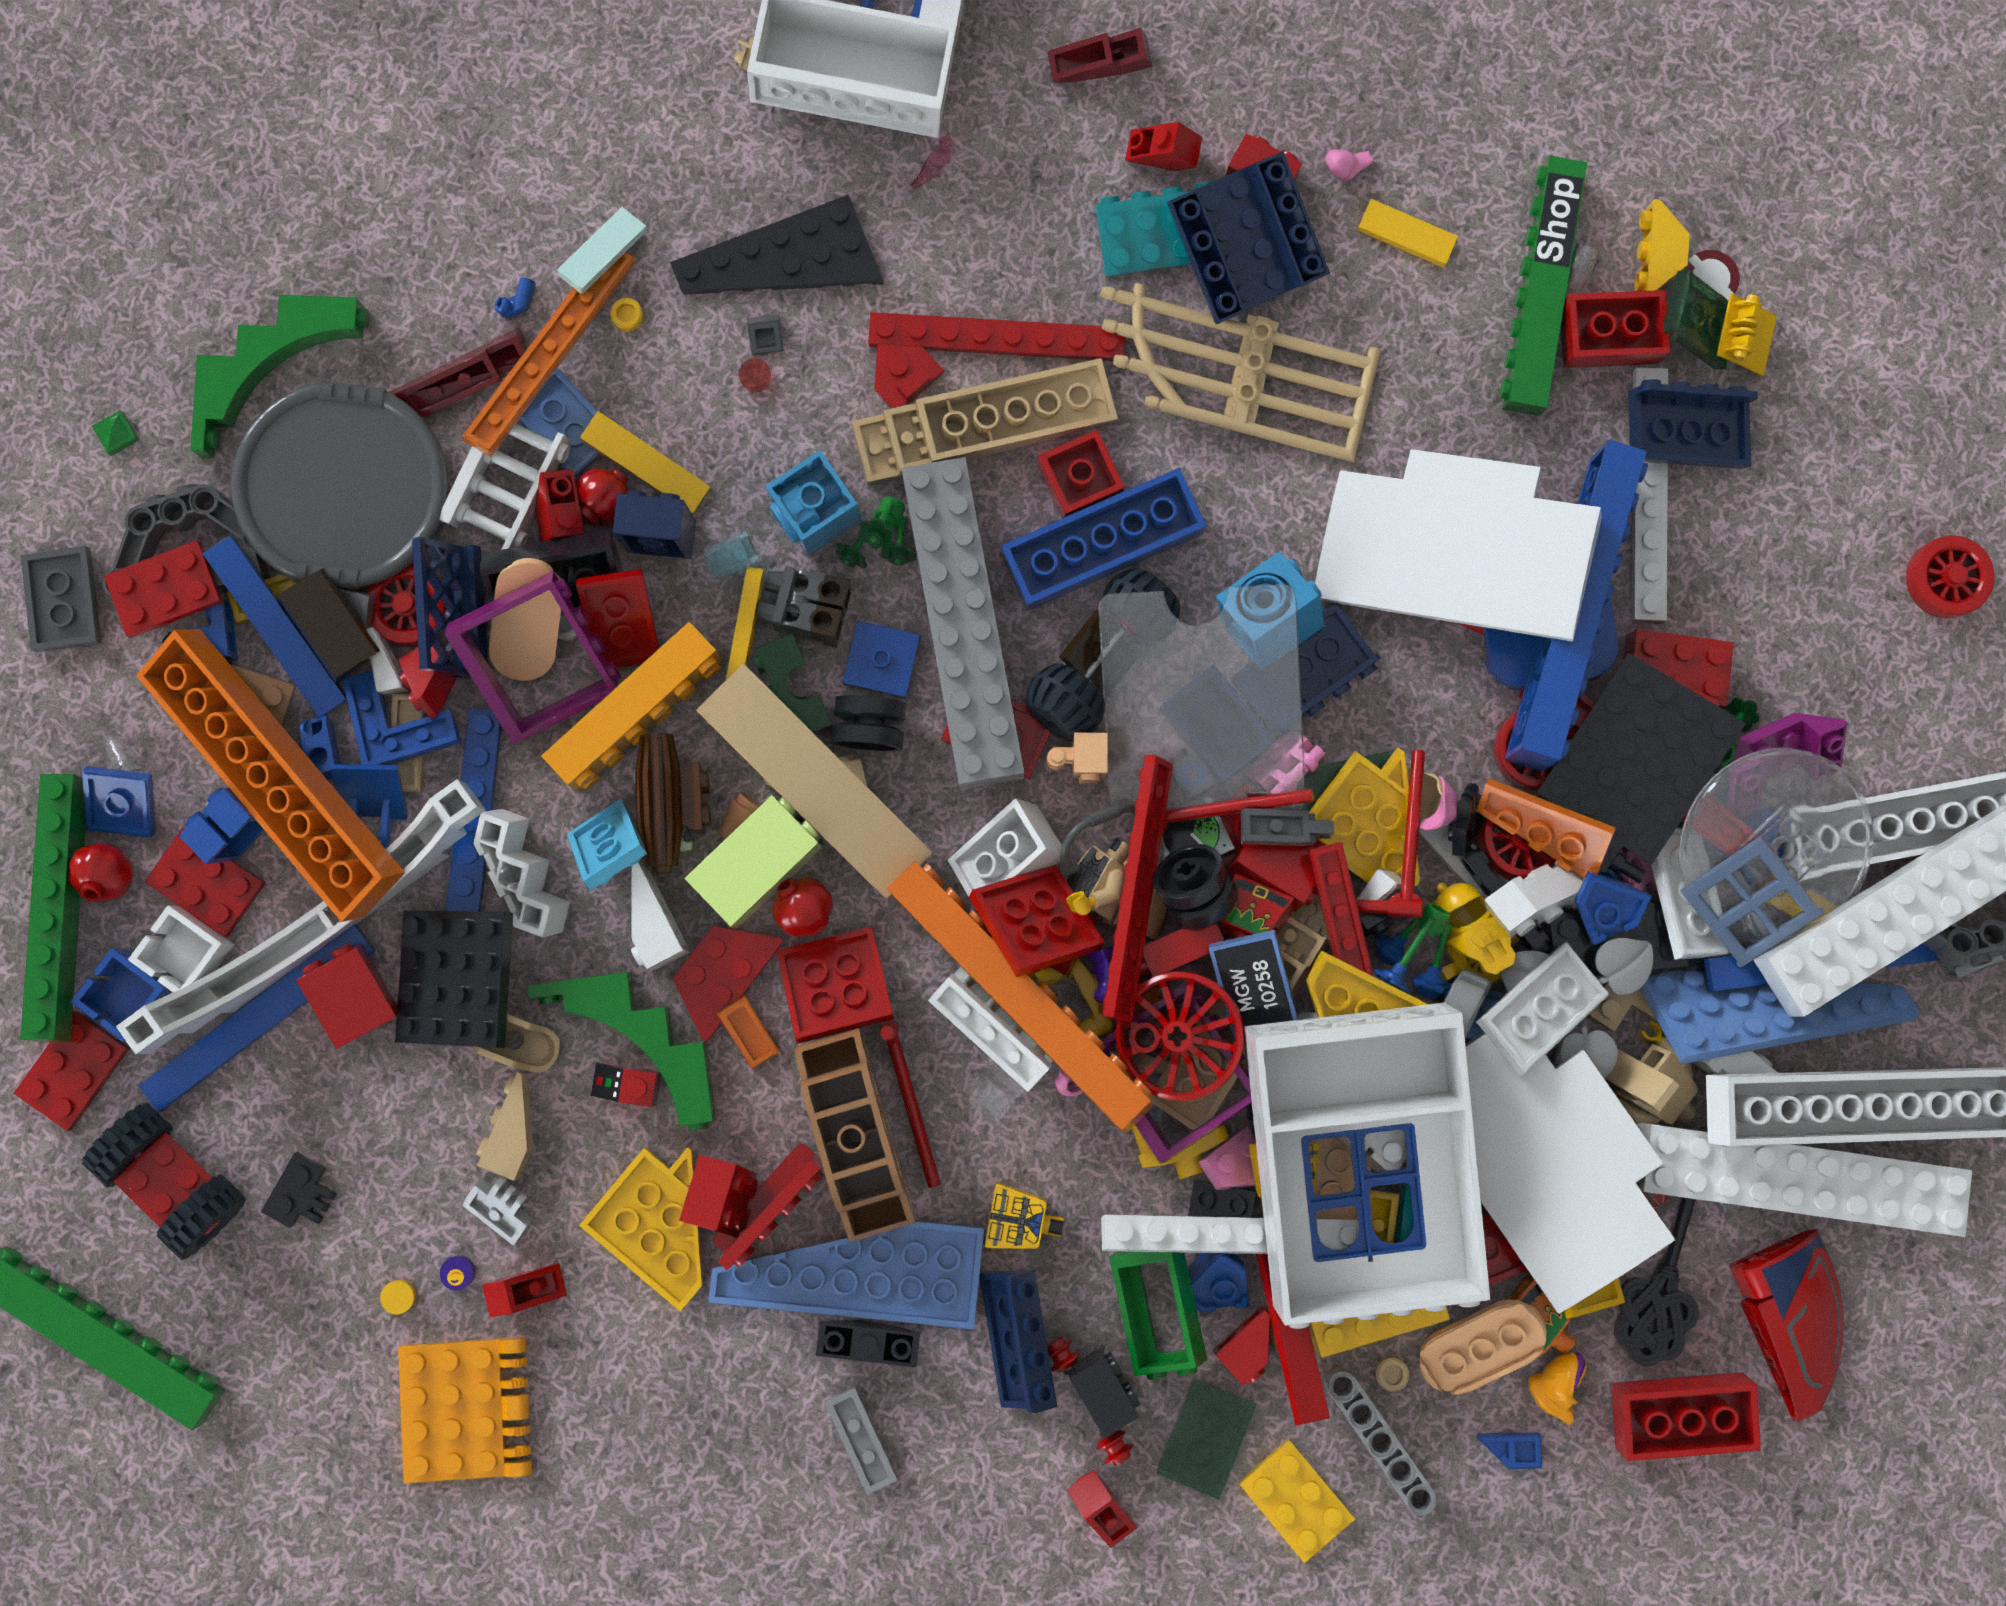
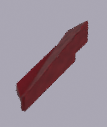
M516 328L389 393L406 402L421 417L431 414L501 381L503 377L500 373L511 371L527 350L522 332L519 328Z

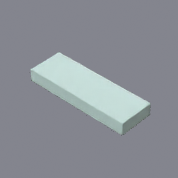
M621 207L557 269L558 276L579 293L583 294L647 232L646 225Z

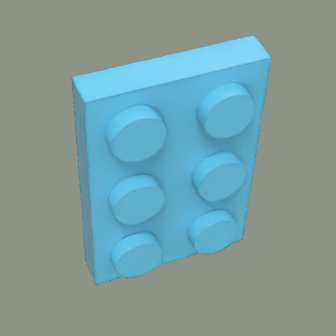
M622 798L567 833L582 880L590 891L599 885L608 883L615 874L626 867L635 865L640 861L641 857L647 854L630 809Z

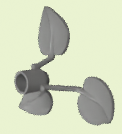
M1615 938L1605 942L1599 948L1595 957L1596 969L1604 976L1597 980L1602 985L1609 982L1611 989L1620 995L1631 994L1639 990L1648 980L1652 970V945L1648 941L1629 938ZM1532 950L1516 952L1514 964L1499 972L1507 992H1510L1549 955ZM1582 1020L1578 1024L1582 1034L1569 1033L1562 1040L1560 1047L1562 1062L1578 1051L1584 1050L1605 1079L1617 1062L1618 1050L1616 1043L1603 1031L1594 1030L1588 1033L1587 1026L1584 1020Z

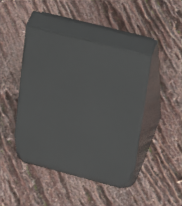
M779 315L747 319L752 355L784 351Z

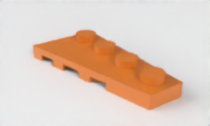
M1490 778L1485 784L1476 810L1510 834L1514 835L1516 833L1529 842L1528 846L1537 852L1542 850L1557 860L1556 864L1567 872L1572 870L1583 878L1582 882L1588 871L1599 874L1616 830L1613 826Z

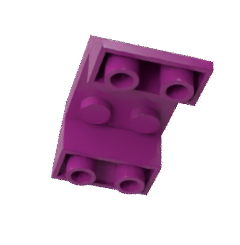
M1793 713L1738 738L1730 774L1727 810L1736 817L1753 812L1759 808L1761 785L1767 780L1780 774L1788 773L1796 767L1813 782L1827 776H1832L1840 771L1848 723L1844 719Z

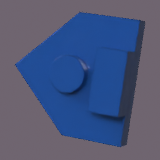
M1588 871L1575 898V904L1591 943L1596 945L1607 940L1612 935L1638 927L1652 896L1647 892L1633 888L1628 883L1601 873L1596 874Z
M1201 1253L1188 1267L1196 1309L1200 1312H1214L1216 1308L1235 1306L1236 1309L1249 1307L1244 1261L1232 1253Z

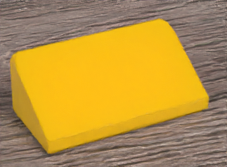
M1370 1190L1374 1232L1379 1239L1387 1243H1393L1399 1193Z

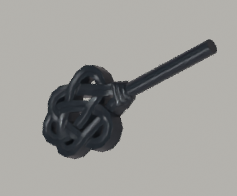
M1682 1197L1672 1230V1236L1675 1241L1668 1245L1664 1261L1653 1271L1651 1280L1635 1277L1625 1280L1621 1285L1625 1303L1619 1304L1621 1312L1615 1321L1614 1335L1618 1343L1625 1346L1630 1358L1641 1366H1653L1662 1360H1673L1680 1356L1685 1343V1333L1695 1326L1699 1318L1698 1304L1691 1295L1678 1290L1680 1279L1679 1270L1676 1267L1696 1199ZM1662 1287H1663V1288H1664V1294L1661 1295L1659 1291H1660V1290L1662 1289ZM1642 1289V1290L1631 1300V1295H1632V1293H1633L1635 1290ZM1680 1303H1681V1304L1684 1306V1308H1685V1314H1684L1683 1317H1682V1311H1681ZM1667 1312H1668V1317H1669L1670 1326H1668ZM1654 1320V1332H1649L1647 1328ZM1646 1347L1650 1352L1643 1354L1640 1349Z

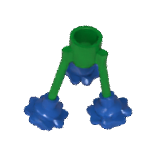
M1428 903L1424 907L1423 918H1414L1402 932H1397L1394 937L1377 936V939L1374 941L1377 946L1375 949L1376 955L1383 963L1389 965L1395 963L1392 970L1386 969L1383 971L1375 969L1374 973L1380 980L1409 994L1410 990L1405 985L1406 982L1403 978L1408 969L1406 966L1426 934L1435 938L1439 933L1441 935L1433 963L1429 964L1427 972L1413 975L1411 980L1417 986L1420 995L1431 999L1440 997L1444 991H1450L1451 986H1449V982L1440 976L1442 971L1440 964L1448 935L1454 926L1449 922L1452 915L1442 907ZM1418 926L1419 933L1407 952L1404 953L1403 945L1408 941L1407 937Z

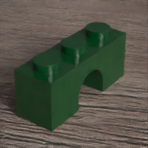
M792 632L756 647L758 655L752 658L759 674H767L771 683L767 687L812 732L831 725L832 723L818 692L809 696L799 697L791 693L787 687V678L790 672L805 665Z

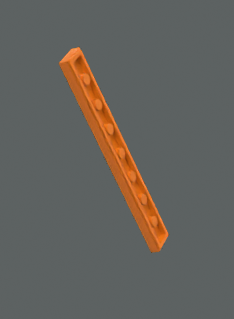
M625 252L583 294L574 288L570 291L462 435L464 442L492 457L635 264V257Z

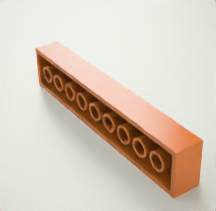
M174 629L137 673V678L341 922L365 917L404 875V870L201 629Z
M914 861L886 889L1098 1108L1126 1134L1154 1107L1150 1100L1153 1096L1152 1092L1138 1078L1132 1082L1126 1076V1065L1114 1053L1108 1058L1102 1051L1105 1048L1104 1043L1090 1029L1084 1033L1079 1028L1082 1022L1067 1005L1060 1009L1055 1004L1059 1000L1056 994L1043 981L1037 985L1032 980L1036 977L1033 972L1016 977L993 937L987 934L988 929L982 919L973 910L969 914L964 911L967 905L951 887L944 891L942 886L945 883L928 864L922 868Z

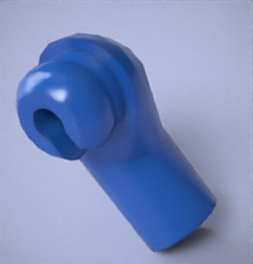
M520 278L516 295L510 298H498L494 305L495 311L501 317L507 319L527 311L530 307L536 283L528 278Z

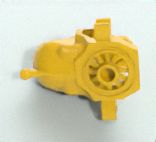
M1439 883L1437 891L1440 894L1435 904L1452 915L1449 922L1454 925L1445 945L1448 957L1453 962L1442 968L1440 976L1447 981L1458 975L1461 970L1468 969L1489 979L1491 983L1501 978L1499 972L1514 964L1516 954L1511 945L1519 941L1518 937L1514 935L1510 938L1487 910L1484 898L1474 886L1469 883H1456L1447 887L1445 883Z

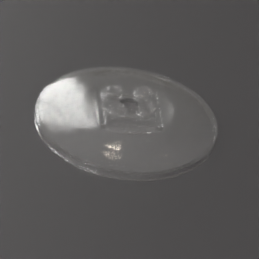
M1771 748L1745 755L1733 761L1713 776L1697 795L1689 809L1682 829L1679 847L1680 870L1684 886L1686 887L1759 836L1762 837L1777 857L1779 846L1784 842H1789V854L1785 858H1779V860L1816 906L1824 909L1823 915L1811 922L1813 923L1855 897L1863 885L1873 851L1874 834L1870 810L1865 797L1854 780L1841 767L1823 756L1795 748ZM1759 856L1734 872L1735 876L1750 894H1753L1776 878ZM1726 878L1701 894L1718 916L1743 900ZM1786 889L1761 905V908L1777 927L1803 911ZM1753 911L1728 927L1737 939L1753 944L1770 933Z

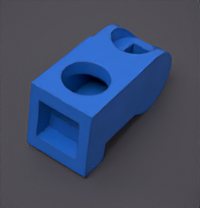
M326 715L301 721L300 740L303 752L327 780H331V764L342 763L340 762L336 734L330 717Z

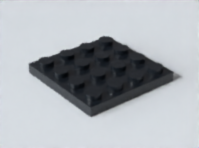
M404 910L397 1005L399 1014L396 1020L395 1042L505 1048L513 913Z

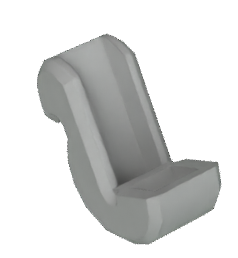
M1468 969L1460 971L1444 1003L1462 1012L1465 1038L1492 986L1489 979Z

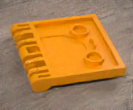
M526 1337L410 1344L398 1347L404 1483L504 1476L522 1477L532 1474V1459L506 1460V1457L530 1455V1445L506 1447L505 1436H524L530 1433L529 1424L505 1425V1420L530 1418L529 1393H503V1389L528 1386V1378L521 1376L503 1379L502 1367L520 1368L527 1365V1357L525 1356L502 1358V1354L526 1352Z

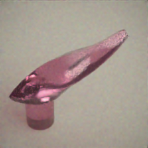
M940 137L938 147L927 157L919 175L910 185L913 189L922 186L943 169L951 154L952 140L950 137Z

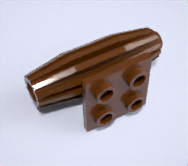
M670 733L641 735L636 762L637 830L647 852L643 856L644 865L647 868H652V874L672 873V867L678 866L683 826L696 831L698 834H705V826H711V810L708 803L704 804V794H710L709 774H707V770L703 771L699 762L692 763L693 767L681 773L674 736Z

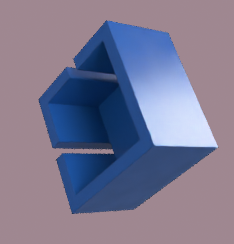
M220 788L207 799L209 804L203 809V813L201 811L196 812L185 822L186 828L179 835L205 864L237 860L265 831L230 788Z
M111 948L93 971L97 976H109V980L107 981L105 978H88L70 1003L93 1020H102L99 1023L121 1041L126 1042L116 1026L143 1006L173 992L157 981L159 977H151L131 963L128 959L132 952L128 949Z

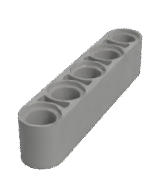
M1334 1367L1325 1374L1324 1387L1403 1503L1416 1515L1425 1516L1430 1514L1437 1504L1436 1495L1356 1378L1345 1368ZM1339 1377H1347V1388L1342 1392H1335L1333 1390L1334 1381ZM1358 1405H1366L1368 1408L1367 1415L1361 1420L1353 1419L1352 1413L1354 1408ZM1378 1433H1385L1387 1435L1385 1445L1380 1448H1374L1372 1446L1373 1437ZM1396 1462H1406V1470L1402 1475H1392L1391 1469ZM1425 1490L1426 1496L1421 1503H1411V1497L1415 1491Z

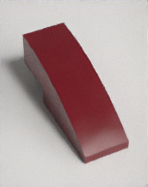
M1141 28L1112 37L1108 33H1104L1047 51L1054 83L1086 81L1127 74L1153 67L1148 39Z

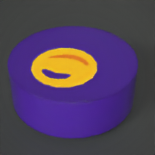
M461 1255L447 1259L440 1268V1280L450 1290L466 1288L473 1282L476 1274L473 1262Z

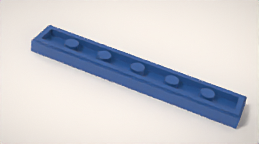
M229 535L202 553L317 716L322 717L345 702L347 698L338 683H334L278 602V598L234 536Z

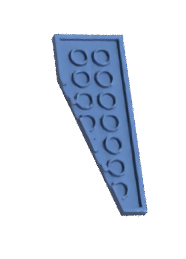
M1678 970L1650 975L1645 984L1640 988L1642 995L1681 1064L1913 1021L1920 1014L1919 1009L1904 986L1859 982L1805 1017H1789L1769 984L1709 992L1705 970Z
M916 1221L914 1224L852 1243L848 1237L748 1259L739 1268L734 1264L728 1270L722 1265L713 1267L708 1303L974 1329L984 1227Z

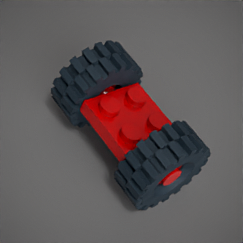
M149 1103L140 1104L134 1110L131 1109L126 1112L124 1117L118 1118L113 1126L107 1128L103 1135L92 1143L93 1146L86 1151V1155L82 1158V1164L106 1188L117 1185L160 1227L156 1236L180 1260L187 1259L191 1254L194 1255L201 1247L207 1245L212 1238H215L219 1231L239 1213L238 1210L244 1206L246 1197L223 1175L219 1174L217 1177H212L170 1137L173 1130L172 1125Z

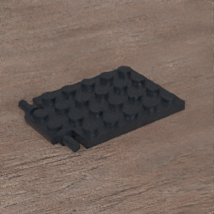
M1628 653L1570 741L1566 757L1560 759L1555 764L1537 793L1556 805L1615 827L1616 830L1600 871L1604 874L1608 869L1616 874L1621 872L1635 882L1640 883L1646 872L1627 861L1628 857L1622 854L1620 850L1622 847H1625L1653 864L1746 723Z

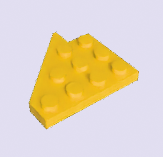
M1397 747L1382 769H1379L1361 754L1354 751L1309 811V813L1315 814V820L1334 821V834L1330 836V839L1319 840L1327 845L1342 842L1348 869L1367 883L1371 880L1377 869L1392 871L1402 878L1409 794L1405 752ZM1418 858L1416 861L1414 887L1420 882Z
M1322 950L1306 979L1318 1018L1428 1005Z
M644 1147L579 1226L681 1312L704 1284L699 1227L679 1221L694 1173L693 1149L687 1147L675 1163L669 1167L648 1148Z

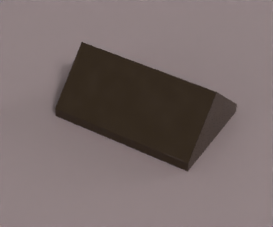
M324 568L278 594V602L335 684L342 681V679L346 678L380 652Z

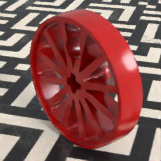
M1182 971L1163 973L1139 985L1135 1006L1137 1003L1141 1004L1159 1021L1163 1028L1152 1022L1140 1023L1132 1021V1024L1117 1022V1051L1120 1060L1127 1067L1126 1072L1133 1080L1138 1078L1152 1092V1095L1172 1101L1198 1099L1211 1094L1223 1086L1237 1069L1245 1045L1243 1019L1237 1004L1230 994L1218 983L1205 976ZM1187 980L1183 1007L1179 1015L1169 982ZM1200 983L1210 988L1213 994L1190 1018L1196 984ZM1158 985L1161 987L1168 1008L1169 1018L1145 997L1148 991ZM1221 998L1227 1005L1231 1016L1196 1027L1200 1020ZM1234 1023L1236 1042L1235 1044L1202 1037L1198 1034ZM1179 1027L1181 1032L1187 1033V1039L1182 1040L1181 1045L1179 1040L1173 1039L1172 1036L1173 1033L1178 1032ZM1128 1028L1132 1029L1129 1034V1041L1132 1048H1129L1128 1045ZM1144 1028L1151 1029L1155 1035L1154 1043L1150 1047L1142 1045L1139 1041V1033ZM1197 1044L1232 1051L1233 1056L1226 1070ZM1165 1045L1159 1055L1142 1073L1135 1064L1132 1055L1153 1052L1160 1046ZM1192 1053L1218 1076V1079L1206 1087L1202 1086ZM1171 1054L1167 1084L1163 1088L1153 1083L1149 1078ZM1181 1057L1186 1064L1193 1091H1175Z

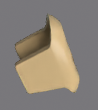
M507 1012L506 1035L512 1030L520 1031L524 1036L523 1045L515 1050L507 1047L506 1043L505 1048L472 1047L477 1051V1054L507 1066L540 1073L547 1071L558 1058L560 1039L552 1030Z

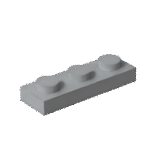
M853 1386L825 1400L824 1403L866 1494L869 1495L898 1481L897 1474L857 1387Z

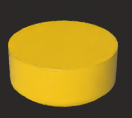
M632 298L617 300L610 310L612 322L621 331H634L643 322V310L640 304Z
M403 1279L388 1283L380 1295L383 1308L395 1315L410 1310L417 1298L414 1286L409 1281Z

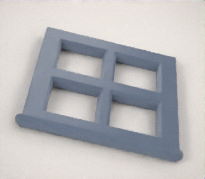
M1761 836L1680 890L1682 895L1737 960L1736 965L1738 967H1744L1753 959L1823 915L1824 912L1823 908H1818ZM1759 856L1776 878L1753 894H1750L1735 876L1734 872ZM1726 878L1743 900L1718 916L1701 894ZM1786 889L1803 911L1777 927L1761 908V905ZM1753 911L1770 933L1745 949L1728 927Z

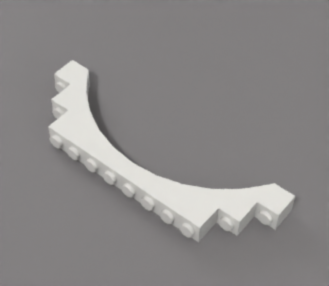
M456 779L431 797L414 821L386 849L405 873L365 917L447 859L449 854L446 852V849L467 834L463 826L485 811V808L467 783ZM323 901L252 950L186 987L143 1006L118 1024L116 1028L135 1055L151 1054L179 1033H194L220 1013H235L365 917L341 922Z

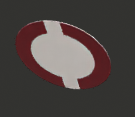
M1704 250L1696 253L1689 259L1688 265L1684 268L1683 281L1686 290L1695 300L1707 305H1718L1728 301L1730 294L1736 293L1739 287L1740 274L1737 265L1727 254L1717 250Z

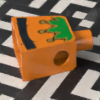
M1527 1274L1507 1300L1525 1302L1541 1314L1547 1330L1546 1343L1541 1353L1542 1355L1547 1352L1550 1346L1554 1347L1561 1354L1569 1353L1576 1343V1340L1564 1331L1571 1318H1566L1564 1311L1558 1314L1534 1278Z

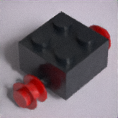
M1061 1336L1047 1344L1049 1358H1052L1054 1362L1051 1371L1064 1372L1065 1375H1069L1070 1381L1100 1430L1101 1438L1096 1449H1105L1108 1455L1104 1460L1105 1464L1112 1462L1114 1466L1119 1465L1130 1458L1131 1453L1129 1451L1134 1446L1133 1443H1124L1122 1438L1126 1431L1119 1429L1139 1418L1136 1407L1141 1404L1128 1381L1124 1384L1121 1383L1119 1377L1123 1373L1111 1352L1105 1355L1100 1347L1077 1361L1080 1353L1071 1352L1069 1349L1072 1339L1064 1341Z

